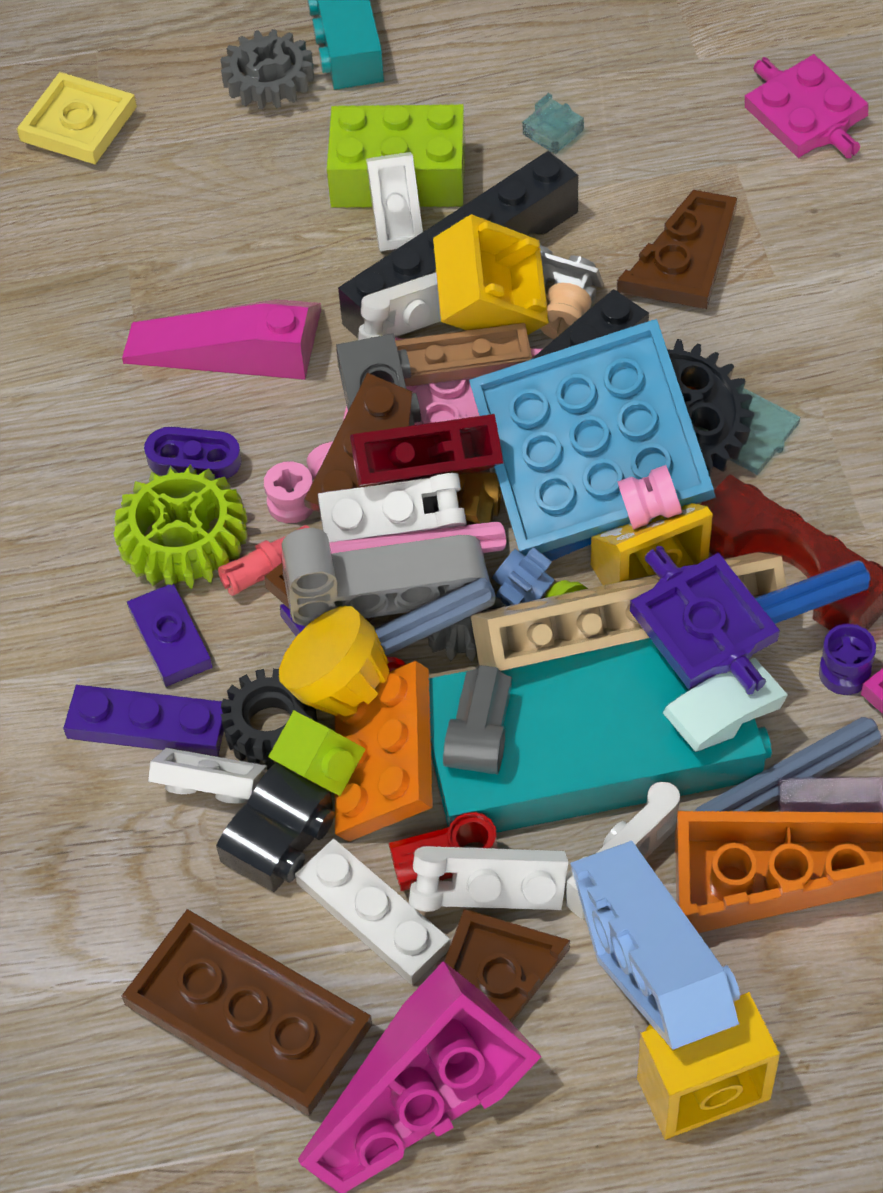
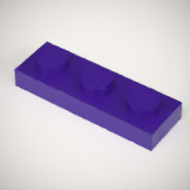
M76 684L63 729L66 738L72 740L156 750L170 748L218 757L224 734L221 714H223L221 709L222 701Z

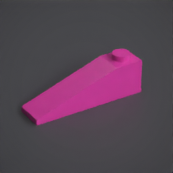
M274 299L132 322L122 356L123 364L305 380L321 313V303Z
M443 961L403 1003L298 1157L299 1163L337 1192L346 1193L401 1160L404 1150L433 1132L437 1137L454 1128L451 1121L479 1104H482L483 1108L486 1109L501 1100L542 1056L482 991Z

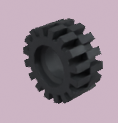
M274 668L272 677H266L264 669L255 671L257 679L251 681L247 674L240 677L241 689L232 684L227 690L228 699L223 698L221 704L223 713L221 714V719L229 749L234 750L235 757L239 761H243L246 757L249 763L259 764L260 760L264 761L267 770L275 764V761L268 756L285 725L272 731L257 730L250 725L253 715L263 709L280 708L286 710L290 716L294 710L318 722L316 708L301 703L279 681V669Z

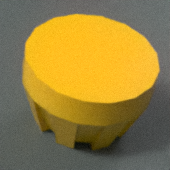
M339 606L324 612L310 622L294 638L281 661L279 681L301 703L335 716L340 714L346 717L357 712L358 704L363 701L369 704L378 695L375 688L378 683L387 681L389 674L387 663L389 662L375 628L352 606Z

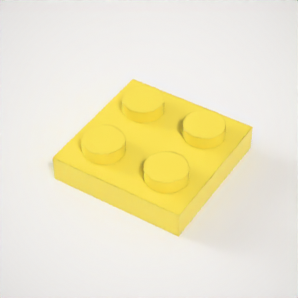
M59 72L18 126L19 139L22 142L96 164L137 108L135 95Z

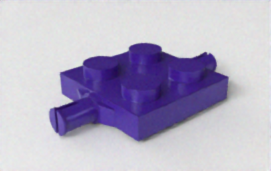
M657 546L656 551L654 549L650 550L644 559L660 580L651 590L631 600L630 612L686 687L690 690L717 674L732 672L748 695L754 694L755 690L759 691L765 685L766 679L761 676L749 659L753 654L778 641L780 630L720 553L711 556L699 564L678 568L663 546Z

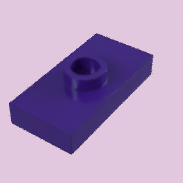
M174 583L126 601L129 612L165 687L213 668L211 658Z

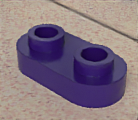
M163 427L152 432L144 445L149 468L161 476L167 475L170 465L177 473H184L191 464L194 470H196L197 475L209 468L212 474H214L215 479L221 477L228 479L238 472L242 463L238 441L231 434L222 431Z

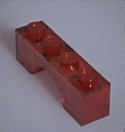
M729 474L714 489L716 498L703 501L700 504L707 506L713 514L709 553L713 555L720 553L723 559L757 552L782 556V561L799 569L807 578L853 561H862L869 571L871 578L868 589L813 610L812 619L828 630L843 624H854L869 630L883 614V567L853 552L837 537L826 535L810 525L794 510L785 509L767 498L756 486L748 483L745 484Z

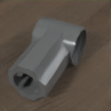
M479 665L477 669L467 670L456 719H450L446 732L443 753V765L445 767L499 774L505 745L506 729L504 721L512 688V677L505 675L497 667Z

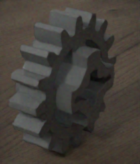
M272 29L268 36H262L260 31L257 30L254 31V39L251 40L240 36L238 38L239 47L228 45L226 48L228 56L221 57L223 86L228 88L229 96L232 99L241 96L243 106H247L252 101H257L258 109H263L267 102H273L276 108H280L282 99L286 98L294 103L297 101L296 91L307 93L309 91L308 82L314 81L311 50H306V44L303 39L294 42L293 33L290 32L283 37H278L276 29Z

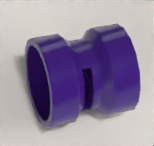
M843 624L834 627L826 635L820 661L819 677L822 684L828 690L840 695L857 694L862 691L863 683L870 679L872 664L876 654V642L867 629L854 624Z

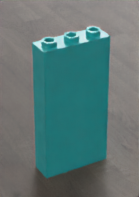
M650 638L502 670V673L512 677V688L504 721L506 729L505 745L499 774L451 768L443 765L444 744L450 719H456L467 671L429 678L431 759L447 828L456 817L471 812L487 816L495 825L496 833L644 804L647 803L648 790L658 782L673 784L679 790L680 796L735 786L763 772L765 759L772 756L771 742L767 729L765 727L758 728L755 719L742 723L734 738L695 752L663 714L667 705L688 692L689 689Z

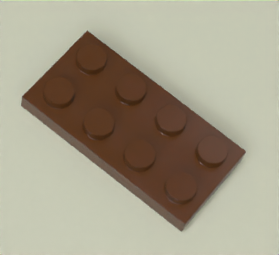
M189 909L183 913L121 995L125 1006L307 1116L311 1115L373 1025L371 1015Z

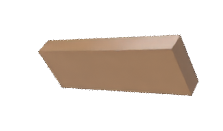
M525 323L395 340L397 350L406 349L409 359L411 378L404 379L406 387L476 378L532 359Z

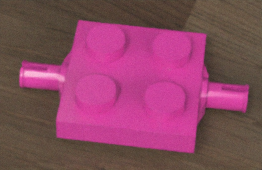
M815 54L784 71H780L767 57H762V61L759 59L755 63L754 72L762 77L766 83L744 95L745 108L797 158L817 147L833 144L847 159H850L851 155L855 156L858 153L860 144L847 131L852 125L868 116L869 104Z

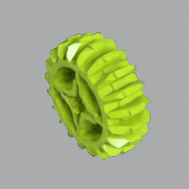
M191 464L184 473H177L171 465L167 475L161 477L151 471L150 482L144 484L135 481L134 494H123L122 508L115 510L114 520L116 526H114V538L116 545L119 546L120 557L126 565H130L131 571L135 573L136 577L146 575V579L152 587L163 579L166 585H172L173 583L176 585L179 581H185L191 590L195 579L203 577L211 583L214 570H218V567L228 564L229 560L240 559L241 545L246 544L248 536L246 509L242 506L241 496L237 493V490L230 488V484L225 477L215 479L214 474H212L209 468L197 475L196 470H194ZM217 518L218 521L215 527L208 534L206 531L210 528L209 523ZM153 521H156L152 525L153 531H151L147 536H144L150 524Z

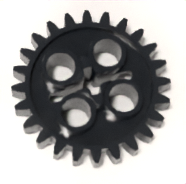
M677 339L674 349L667 351L709 476H711L713 466L722 472L726 471L730 458L737 460L742 446L746 445L754 417V412L749 410L752 395L742 393L746 383L744 378L731 380L734 370L733 364H728L721 368L716 365L719 357L718 352H714L707 358L700 356L701 344L697 343L691 352L684 351L682 340ZM686 386L694 387L698 390H692L690 388H687ZM696 427H703L709 431H702Z

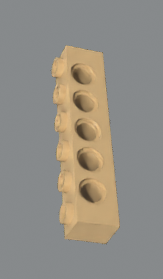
M757 552L724 559L754 598L786 587L782 556ZM657 574L475 613L471 615V622L479 665L497 667L502 671L650 638L631 614L630 602L632 599L651 590L660 578Z

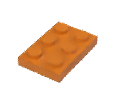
M416 660L389 672L387 681L378 683L375 688L378 695L369 704L364 701L358 704L356 713L346 717L340 714L335 716V732L366 749L341 796L335 794V835L348 842L433 808L429 669Z

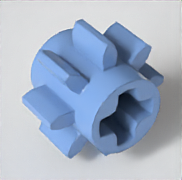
M534 547L526 556L517 549H514L492 577L494 581L501 585L495 596L501 598L506 606L541 599L555 581L545 572L552 561Z

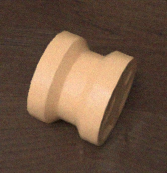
M558 283L551 286L546 295L549 324L541 327V331L551 339L558 337L591 308L592 301L590 295L581 287L571 283Z

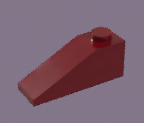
M495 414L350 435L358 486L425 479L446 473H457L459 475L485 471L504 463Z

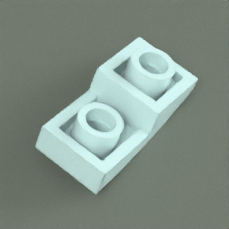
M755 657L749 660L761 676L766 679V683L759 691L755 690L754 694L748 695L732 672H727L707 679L666 706L663 714L695 752L734 738L742 723L779 710L788 694Z

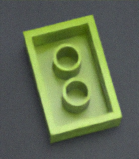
M464 104L331 106L327 157V178L331 208L373 207L366 159L411 152L413 155L419 207L464 206Z

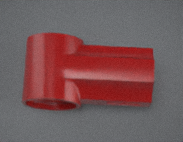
M477 812L464 813L456 817L448 828L388 843L400 890H409L411 884L417 881V873L413 870L415 850L420 847H464L469 843L479 842L484 844L483 848L498 849L496 827L492 820L484 814ZM445 872L442 876H439V881L451 879L453 873Z

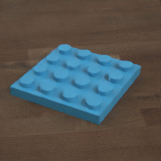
M657 319L469 380L479 416L495 414L504 463L495 466V471L519 552L524 556L533 547L540 553L631 523L617 481L629 477H634L638 480L648 477L652 469L664 465L668 468L680 507L716 498Z

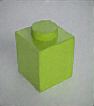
M293 710L268 757L341 796L366 749Z

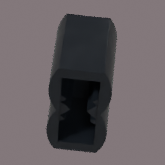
M276 762L261 778L249 797L247 804L236 813L218 840L216 848L220 862L272 892H275L284 881L292 882L296 878L295 873L304 864V849L314 839L321 840L327 834L334 821L335 812L332 811L330 791Z

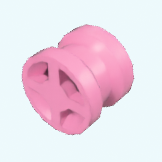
M293 461L282 462L269 469L264 477V490L267 495L268 511L279 522L286 524L298 523L307 519L313 512L312 509L305 507L304 502L313 483L312 475L304 465Z

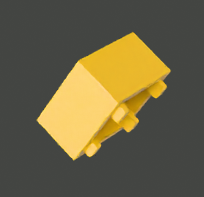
M472 214L433 238L441 322L466 331L525 323L527 335L549 324L539 240Z

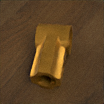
M474 472L459 475L461 490L457 492L459 508H464L466 525L492 522L493 516H499L501 503V488L497 474L493 472Z

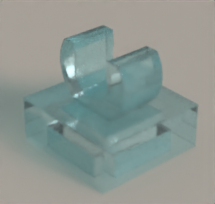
M547 93L535 104V112L522 122L523 135L556 155L584 131V118L573 112L570 105L558 103L553 100L550 93Z

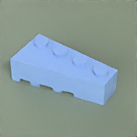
M633 841L570 863L597 962L672 1050L739 1025L734 1001L740 999V991L731 969L727 965L721 966Z

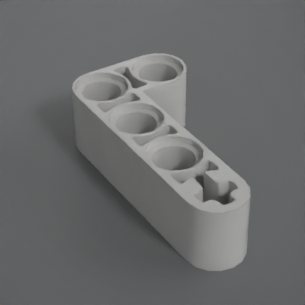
M303 528L288 534L283 539L281 545L283 577L291 618L293 622L303 626H307L324 612L339 606H352L364 618L411 612L480 578H486L490 583L480 540L471 535H456L331 554L327 533L321 529Z

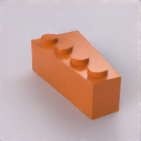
M677 811L675 830L676 903L696 931L703 933L883 891V812Z

